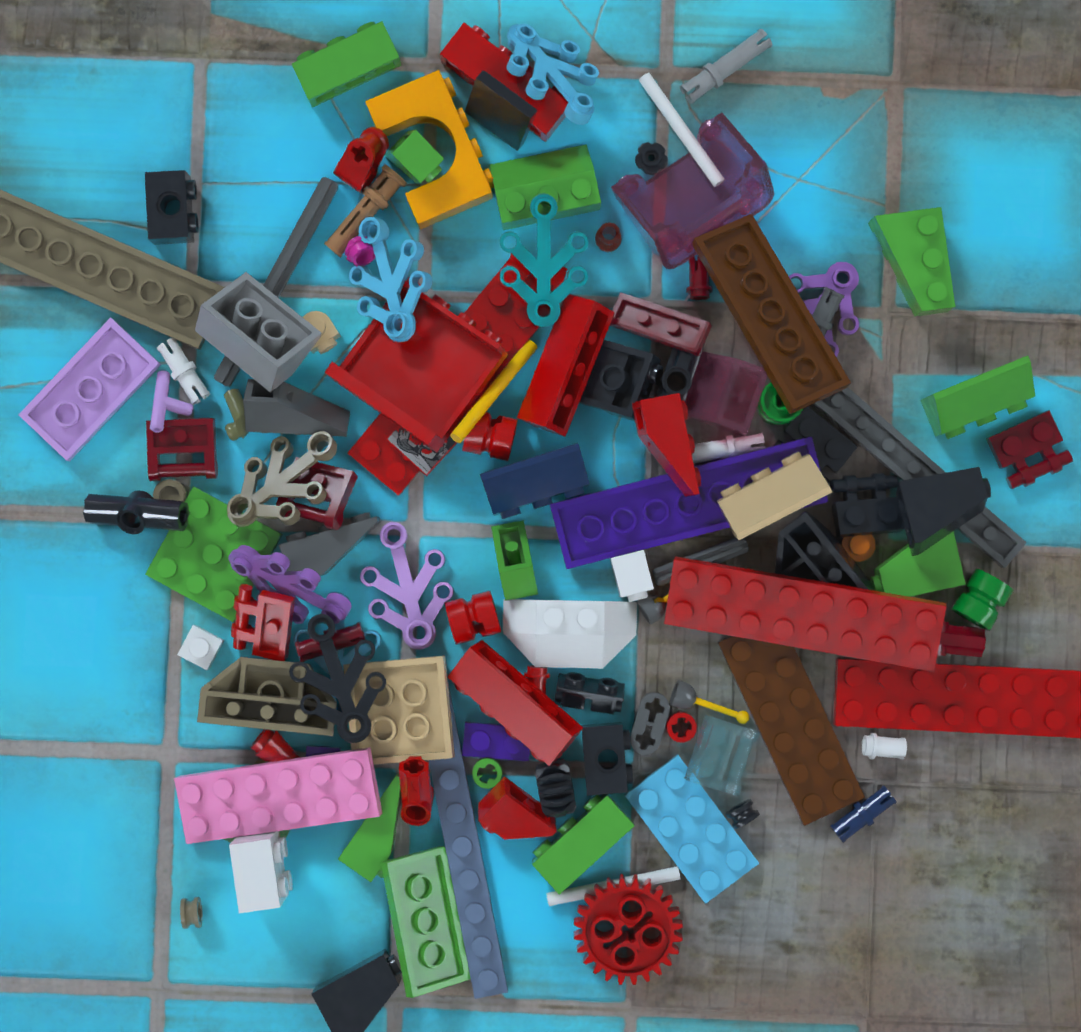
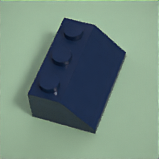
M578 443L480 474L493 515L500 514L502 519L521 514L520 507L532 504L534 509L553 503L551 497L564 494L566 499L585 493L583 487L590 484Z

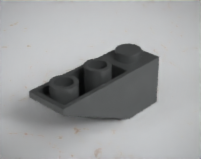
M248 379L243 399L246 432L313 435L316 432L325 431L332 437H347L350 411L286 382H283L270 393L256 380Z
M370 512L351 517L352 524L342 526L338 530L329 529L322 525L318 527V534L306 536V532L303 531L286 536L287 543L279 545L281 553L290 560V566L286 571H302L305 568L316 571L320 576L326 575L380 523V518L377 516L371 518Z

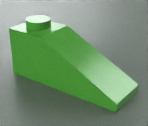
M399 772L380 798L383 814L380 817L365 819L338 858L339 861L369 882H372L376 875L383 878L380 862L391 860L389 856L394 848L401 800Z

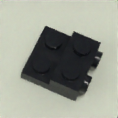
M604 340L579 403L635 422L632 403L651 398L649 394L652 385H658L663 375V366L660 365L661 359L652 353Z

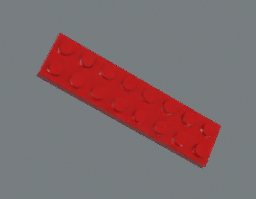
M514 255L509 258L464 312V314L477 323L476 329L482 333H485L488 329L503 340L501 346L508 354L466 414L515 354L541 327L535 325L527 315L528 303L512 287L503 285L500 280L501 270L506 266H514L518 269L520 278L537 293V278ZM508 270L504 273L503 278L506 282H513L516 279V273L513 270ZM554 277L551 278L550 293L561 284ZM541 304L537 312L541 316H546L550 312V307L547 304ZM380 413L347 453L400 496L420 470L410 461H404L403 454L386 440L398 425Z
M675 556L664 624L934 672L946 612V603Z
M836 658L833 725L842 727L1081 738V670L936 663L935 671L932 672L870 660Z

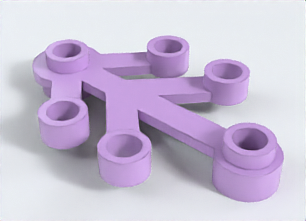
M389 522L382 527L380 540L384 546L391 549L400 586L383 577L380 571L372 566L365 567L361 571L360 580L364 585L374 586L405 604L408 618L389 609L388 603L383 599L371 601L368 611L373 618H382L402 630L403 639L409 647L418 650L425 649L435 640L436 628L433 622L444 603L452 598L454 593L453 587L447 582L436 584L433 589L434 597L423 614H421L418 601L436 570L444 565L445 556L436 549L427 552L425 564L413 582L404 549L408 536L407 530L400 523ZM393 529H397L401 535L397 542H391L388 538V533ZM433 553H437L441 557V563L437 566H432L429 563V556ZM368 570H373L376 573L377 577L373 583H368L364 579V574ZM442 585L447 586L450 590L449 596L446 598H440L437 594V589ZM377 602L382 603L385 607L382 615H376L373 612V605ZM421 626L425 629L426 635L423 639L414 637L413 630L415 627Z

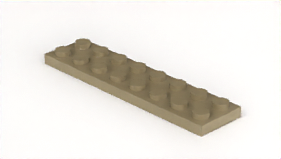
M0 190V263L201 350L205 339L195 331L200 307L225 287Z

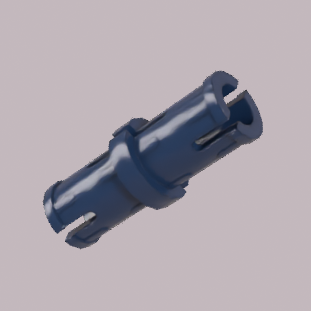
M883 785L881 789L861 804L859 802L855 803L852 811L836 823L830 825V827L844 843L865 825L870 827L874 824L873 819L893 804H896L897 801Z

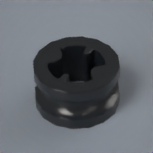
M751 799L739 803L725 813L727 818L733 819L732 827L734 829L748 824L760 815L758 810L752 809L753 802Z

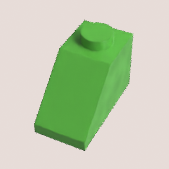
M416 129L407 131L384 155L415 183H421L423 180L427 183L431 182L441 172L442 168L439 164L444 160Z
M524 520L491 526L505 601L537 595L538 590Z

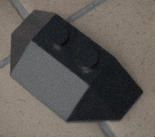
M805 511L779 531L775 574L875 591L871 581L830 530L809 512Z

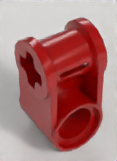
M377 127L366 128L359 138L353 139L347 145L333 174L362 194L365 186H370L374 180L378 167L388 150L389 141L386 134Z

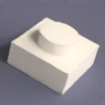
M193 625L177 655L205 670H209L224 639L197 625Z

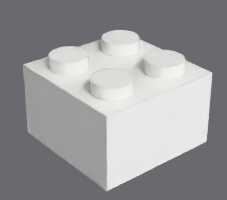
M279 831L236 837L230 843L229 848L239 914L280 908L288 897L289 891L293 889L290 870L285 871L284 857H288L286 838L280 837Z

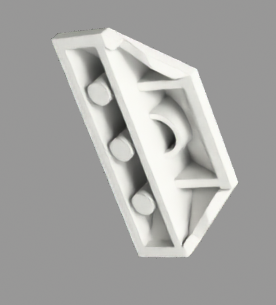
M503 599V633L535 667L603 669L636 636L637 602L531 599L505 601Z

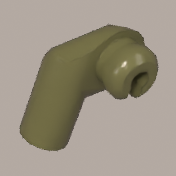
M239 389L228 390L224 394V398L234 422L226 424L225 430L229 439L235 441L240 437H246L248 432H246L242 395Z

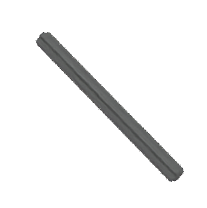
M321 178L263 285L278 298L339 188V185L329 178ZM224 356L214 375V379L230 387L241 368Z

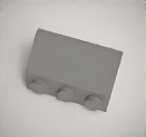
M247 272L201 305L195 331L270 393L293 375L322 334Z

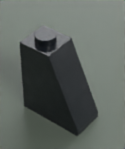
M979 467L899 481L896 499L912 556L921 554L984 511L987 499L991 497V488L988 479L982 478Z
M384 949L314 988L311 995L331 1032H364L399 986L402 979L400 976L402 973L400 962L395 954L390 956L387 950Z

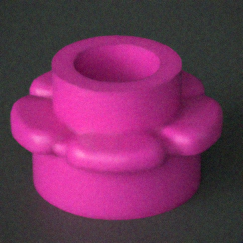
M359 236L352 238L348 242L345 255L347 260L355 266H366L375 259L372 244L364 243Z

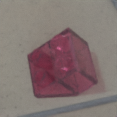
M702 352L692 385L685 400L688 418L739 436H745L750 428L768 375L763 367L746 361Z

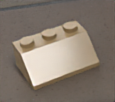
M796 452L781 460L783 467L773 472L767 467L750 476L753 480L752 483L742 488L739 483H736L720 492L723 498L717 500V503L734 536L738 540L832 493L830 486L810 454L801 456L800 452Z

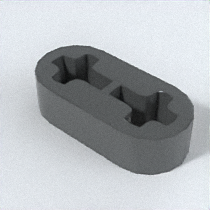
M659 692L645 694L641 698L630 733V743L632 748L641 755L653 754L658 749L665 729L670 705L666 697ZM654 698H658L659 704L664 709L662 712H656L653 722L648 721L650 711L645 708L646 702L652 703ZM646 725L652 726L650 737L654 739L653 745L647 744L645 749L640 748V742L635 740L637 734L643 735Z

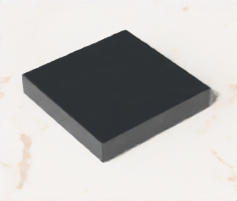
M482 71L475 80L465 113L518 151L526 140L537 109L486 71Z

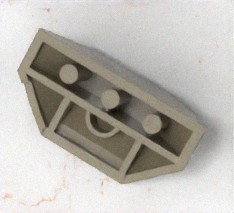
M240 657L201 688L197 722L334 736L335 724L317 715L309 716L304 714L300 708V701L305 695L314 694L320 699L322 704L334 709L337 708V701L332 695L305 682H294L290 677L289 670L295 662ZM298 666L294 669L293 675L300 679L305 677L307 671L304 667ZM307 699L304 702V708L307 711H313L317 707V702L314 699Z

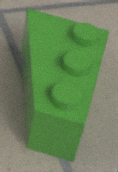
M936 207L874 216L868 222L871 231L875 233L883 249L882 253L885 259L889 261L897 277L896 281L914 317L946 313L955 308L942 208Z

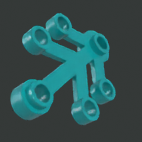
M546 193L536 195L530 203L531 214L537 219V259L520 243V238L516 233L509 231L500 237L501 248L507 253H512L537 278V293L520 278V273L514 266L504 267L500 272V280L503 285L512 287L528 303L527 315L532 323L541 327L554 324L560 316L559 304L576 287L583 286L588 280V273L585 268L578 265L573 266L569 269L567 278L550 293L551 278L576 253L586 250L588 238L579 231L571 233L567 243L551 258V219L556 215L558 206L556 200ZM542 201L550 204L551 208L547 214L538 212V205ZM507 236L515 237V247L506 248L503 244L504 239ZM575 236L583 237L584 244L581 248H574L571 242ZM508 270H513L516 273L515 281L506 282L503 278L504 273ZM575 270H581L584 273L582 281L574 282L571 279V275ZM541 304H547L550 307L548 315L541 316L538 314L537 309Z

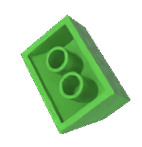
M587 144L489 165L503 230L536 224L537 219L531 214L530 203L533 197L541 193L551 195L557 202V213L551 220L600 210L601 199ZM546 201L540 202L538 212L547 214L551 208L550 204Z
M1027 355L921 399V404L935 437L945 433L946 438L950 439L966 432L964 428L966 424L976 421L979 427L996 420L995 413L1007 408L1008 413L1011 414L1028 407L1026 400L1035 397L1030 358Z

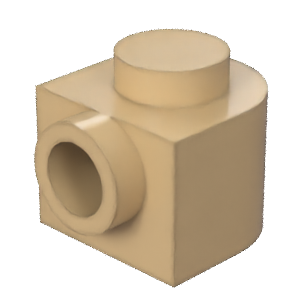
M311 311L303 316L306 321L322 333L320 339L311 349L312 353L319 351L320 354H323L337 345L336 340L341 335L325 313Z

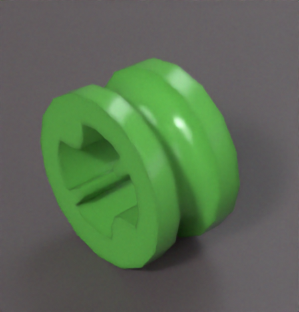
M481 758L474 765L472 776L474 782L479 787L489 789L495 787L500 782L503 771L497 760ZM487 764H491L495 767L493 772L497 771L496 778H489L488 782H484L480 779L482 774L478 775L479 767L485 768Z

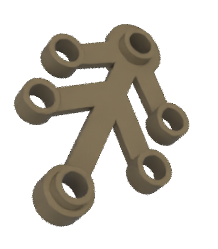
M319 431L311 435L307 442L308 452L285 470H283L284 461L292 455L294 448L292 443L283 436L275 438L271 443L270 449L272 454L268 471L266 464L260 458L252 457L248 459L244 465L246 473L241 494L233 496L227 505L229 520L239 527L249 526L257 518L280 519L285 525H293L300 518V511L293 503L285 502L280 506L265 505L264 503L272 497L306 498L312 504L322 503L327 496V491L319 482L312 481L308 484L291 482L316 462L329 461L336 455L337 443L332 436L325 431ZM286 444L282 451H278L280 446ZM256 465H259V468L255 472H252V469ZM267 473L264 486L255 492L257 481ZM319 489L318 494L311 497L312 492ZM292 510L291 515L284 518L286 512Z

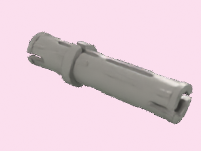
M758 29L756 33L713 64L707 63L703 66L701 73L685 84L680 85L682 94L689 92L695 87V90L685 97L686 100L693 104L713 87L717 89L722 86L724 79L766 49L771 48L772 42L770 38L757 45V42L767 36V33L763 29Z

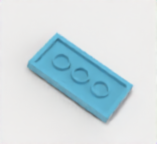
M678 754L624 794L705 904L759 864Z

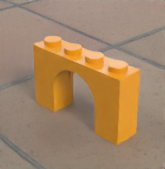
M439 70L365 101L375 127L381 129L386 136L417 124H432L445 130L455 143L456 154L450 169L437 180L405 193L420 230L493 199L491 191L494 188L493 177L488 168L482 170L478 158L483 157L478 142L476 138L469 140L465 128L470 125L462 107L456 110L452 98L457 95L449 77L443 79Z

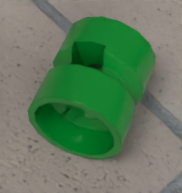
M772 382L760 391L756 399L758 415L770 425L780 426L787 424L800 415L802 411L801 409L790 414Z
M975 568L966 583L970 592L962 593L961 596H958L951 609L976 626L990 631L997 620L998 612L996 607H1005L1014 590L991 574Z

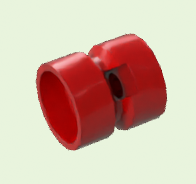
M486 412L465 437L462 451L478 455L487 451L491 458L509 461L518 419L501 415L496 419H492L491 414Z
M490 590L472 595L471 601L468 602L464 598L445 602L449 625L456 645L474 640L475 635L478 633L483 637L501 633L497 611Z

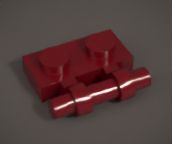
M1050 410L986 438L999 468L1002 469L1012 464L1016 471L1015 474L1006 477V481L1011 489L1021 485L1027 487L1035 483L1036 478L1049 472L1052 475L1063 470V466L1073 462L1072 455L1068 450L1056 454L1052 448L1053 445L1063 441V438ZM1040 452L1043 461L1029 467L1024 458Z

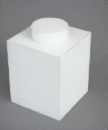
M644 550L610 558L619 596H627L629 602L647 598V591L654 589Z

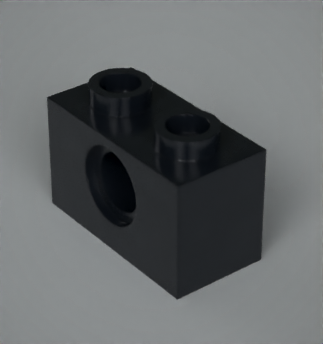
M185 170L145 172L148 240L154 245L194 243V233L199 232L198 215L193 213L192 200H197L196 181L191 180L190 175ZM173 200L180 201L179 211L174 215H167L165 211L167 204Z
M621 722L581 725L583 727L582 742L587 796L627 793V784H633L632 763H625V750H631L629 730H623ZM610 749L616 752L617 761L613 766L604 767L598 762V756L603 750Z

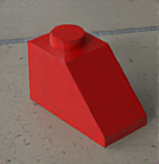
M505 776L478 803V821L487 832L496 833L504 840L549 837L557 832L556 817L547 818L542 812L540 802Z

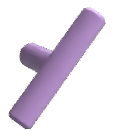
M165 370L159 371L156 378L150 429L156 433L164 429L166 410L189 417L194 409L190 403L168 397L171 375Z

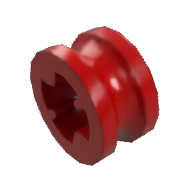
M686 712L673 713L666 722L667 734L676 742L684 743L690 741L696 734V722ZM678 718H685V723L690 722V729L685 730V736H677L678 732L675 731L673 733L672 725L677 724Z

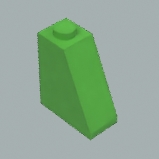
M954 531L916 556L911 555L909 544H906L874 568L875 576L871 577V583L875 591L909 597L966 585Z

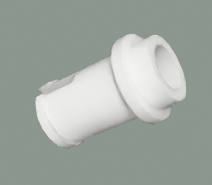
M872 732L870 736L864 735L862 754L868 756L869 759H875L876 756L904 759L906 756L907 742L905 738L880 737Z

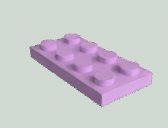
M110 317L18 415L66 461H71L162 364Z

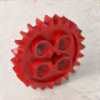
M620 874L619 884H614L611 878L608 877L607 888L605 889L596 883L594 885L596 896L585 893L584 900L588 906L578 905L577 912L583 917L574 918V926L581 928L574 931V939L583 940L577 945V952H587L583 957V963L586 965L594 961L593 973L597 974L604 969L606 981H609L613 974L618 975L619 985H622L625 976H630L632 984L636 985L638 975H642L647 982L650 981L649 971L651 970L659 976L662 975L660 964L672 965V960L668 953L679 954V947L673 942L683 941L682 933L675 931L683 928L682 920L673 919L680 914L679 907H669L673 902V896L667 895L662 898L663 886L659 885L652 890L650 878L643 885L639 884L637 874H634L631 883H626L623 874ZM634 900L641 906L635 912H627L623 909L625 902ZM651 911L653 913L652 916L643 918L647 912ZM607 920L613 924V928L607 932H602L595 925L599 921ZM626 925L629 929L634 927V933L630 934L627 930L622 932V926ZM649 927H655L661 931L660 935L654 939L646 938L643 932ZM613 941L612 945H610L609 947L603 946L604 943H609ZM621 947H628L633 950V954L628 958H621L616 954V951Z

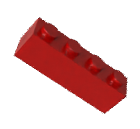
M464 22L441 51V63L471 86L474 85L477 76L482 71H486L537 109L530 131L547 142L566 117L564 110L568 101L554 85L552 88H548L543 99L535 100L530 98L526 93V87L530 78H532L534 68L528 66L524 76L512 75L508 72L506 66L513 53L502 45L497 48L488 41L490 37L484 30L476 25L471 28Z
M571 294L563 300L560 307V316L554 323L546 341L545 348L519 410L518 419L536 428L566 437L615 312L597 301Z
M483 640L469 647L448 675V678L454 683L455 688L460 693L471 697L479 704L481 711L485 715L495 718L505 727V731L510 737L520 740L530 749L534 758L540 762H545L548 766L563 755L583 729L578 722Z

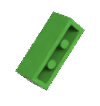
M383 21L377 24L375 22H368L357 29V33L347 38L345 36L336 37L327 43L326 48L317 52L314 50L306 51L296 58V62L292 63V67L312 108L402 66L400 57Z
M603 794L601 797L599 795L592 796L582 806L586 811L576 820L573 816L568 818L557 829L561 833L552 842L548 839L544 840L532 852L536 856L532 859V865L559 895L635 826L634 822L609 794Z

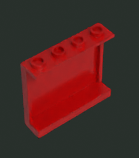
M409 278L404 282L400 292L402 303L410 287ZM422 292L413 312L416 320V329L408 341H393L385 333L383 323L373 319L341 365L338 366L331 362L325 373L336 383L437 453L508 354L501 346L503 340L488 329L485 333H482L475 328L477 323L463 312H460L458 316L449 311L451 305L435 294L431 299ZM386 302L382 308L390 311Z

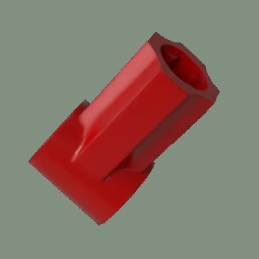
M409 756L408 759L399 764L402 798L400 815L405 823L421 826L430 820L434 789L431 786L429 762L424 761L421 756Z

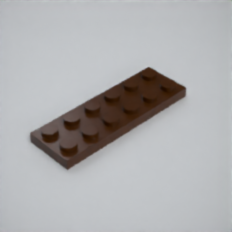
M752 213L693 239V248L790 414L848 388L851 381Z
M730 636L717 642L802 824L806 826L865 798L795 647Z

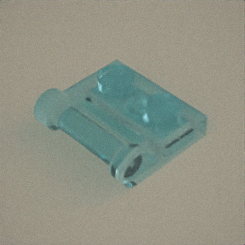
M705 714L684 779L739 796L742 786L739 784L753 742L758 741L760 732ZM740 736L741 738L727 781L722 780L736 737Z

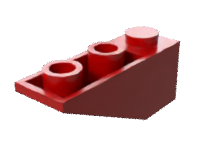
M680 393L632 403L640 440L685 497L700 494L698 487L701 486V475L699 469L694 467L692 454L695 451L692 435L687 433L685 420L688 419V409L685 401L681 400Z

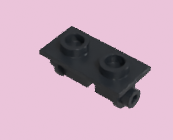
M575 672L559 673L554 702L561 703L562 707L584 710L585 699H591L590 711L614 715V712L621 713L625 684L618 683L611 678L593 679Z

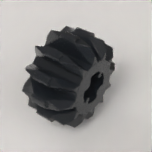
M565 759L556 760L550 766L546 763L537 764L535 774L543 814L547 818L555 816L558 818L574 813L576 801L569 764Z

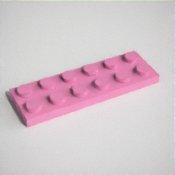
M371 747L181 775L174 778L186 844L380 817L383 814Z

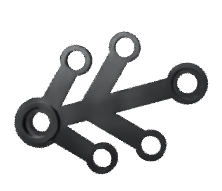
M318 614L310 619L308 633L314 641L319 642L331 679L310 670L309 666L304 662L292 664L289 674L296 683L305 682L338 698L342 710L340 712L324 705L316 695L307 694L300 701V708L304 714L309 716L317 715L337 725L338 734L343 740L349 743H359L365 740L371 731V720L367 714L377 694L384 690L386 679L379 672L370 673L366 678V690L355 708L351 692L366 662L374 657L375 646L369 640L359 641L355 646V656L344 675L332 639L335 634V623L330 616ZM323 623L328 626V632L325 635H318L315 632L318 624ZM364 644L369 645L372 649L371 654L366 657L361 656L358 652L359 647ZM298 666L304 667L307 671L305 677L300 679L293 675L294 669ZM372 677L381 678L383 683L380 688L373 689L369 685ZM307 699H314L317 702V707L313 711H307L304 708V702ZM351 720L360 722L361 728L358 732L353 733L348 730L347 725Z

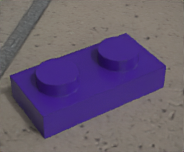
M465 721L462 756L529 761L530 749L520 740L510 737L503 725Z

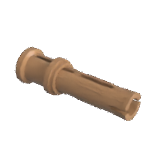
M386 164L381 167L382 172L372 185L365 186L362 193L364 197L324 243L340 258L345 252L348 242L359 235L361 222L367 217H374L379 209H387L389 206L388 201L400 187L407 185V182Z

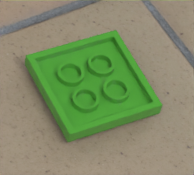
M193 486L184 502L188 503L190 512L186 529L184 531H168L145 575L231 622H235L236 610L233 607L234 598L238 595L239 586L248 584L254 588L255 585L248 576L239 575L232 569L228 559L229 554L239 546L246 545L254 548L260 555H272L283 534L258 520L245 527L234 525L227 515L228 504Z

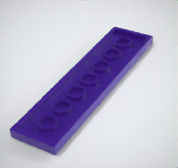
M812 436L694 466L699 469L701 475V486L698 487L700 494L685 497L669 475L664 474L550 504L566 569L729 528L730 526L717 503V500L723 498L720 492L736 483H739L741 488L752 483L753 480L750 476L769 467L771 472L783 467L781 460L796 452H800L801 456L810 454L820 470ZM827 495L803 508L827 503Z

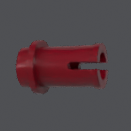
M697 256V260L695 257H691L688 259L690 287L686 288V292L690 294L691 300H707L710 298V293L713 292V287L709 284V274L699 256Z

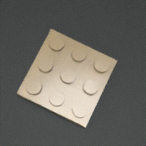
M445 655L366 662L351 692L355 708L366 690V678L370 673L379 672L383 674L386 679V686L382 692L377 694L367 714L371 720V731L368 737L359 743H351V750L371 747L374 765L400 763L408 759L409 756H421L423 760L455 757ZM350 664L343 665L344 675ZM376 676L372 677L369 681V685L373 689L380 688L383 683L381 678ZM351 720L349 722L350 732L355 733L360 730L361 724L359 721Z

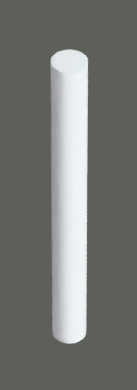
M644 74L639 79L643 88L713 187L719 186L725 180L651 74Z
M678 866L637 874L638 882L641 885L648 878L651 879V885L681 880ZM634 875L625 877L626 883H631ZM619 878L612 879L614 884H619ZM607 881L597 883L603 889L607 888ZM596 883L568 888L560 895L556 891L546 893L548 905L554 906L583 900L585 893L596 896L594 890Z

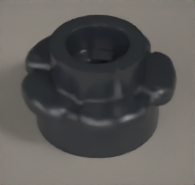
M649 142L643 143L638 148V154L635 156L636 166L644 171L645 174H657L660 169L663 170L668 162L665 148L656 142L653 144ZM653 155L655 159L650 161L648 156Z

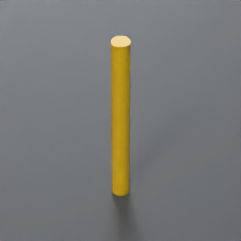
M528 340L453 430L450 436L455 442L461 443L534 354L538 347L533 341Z

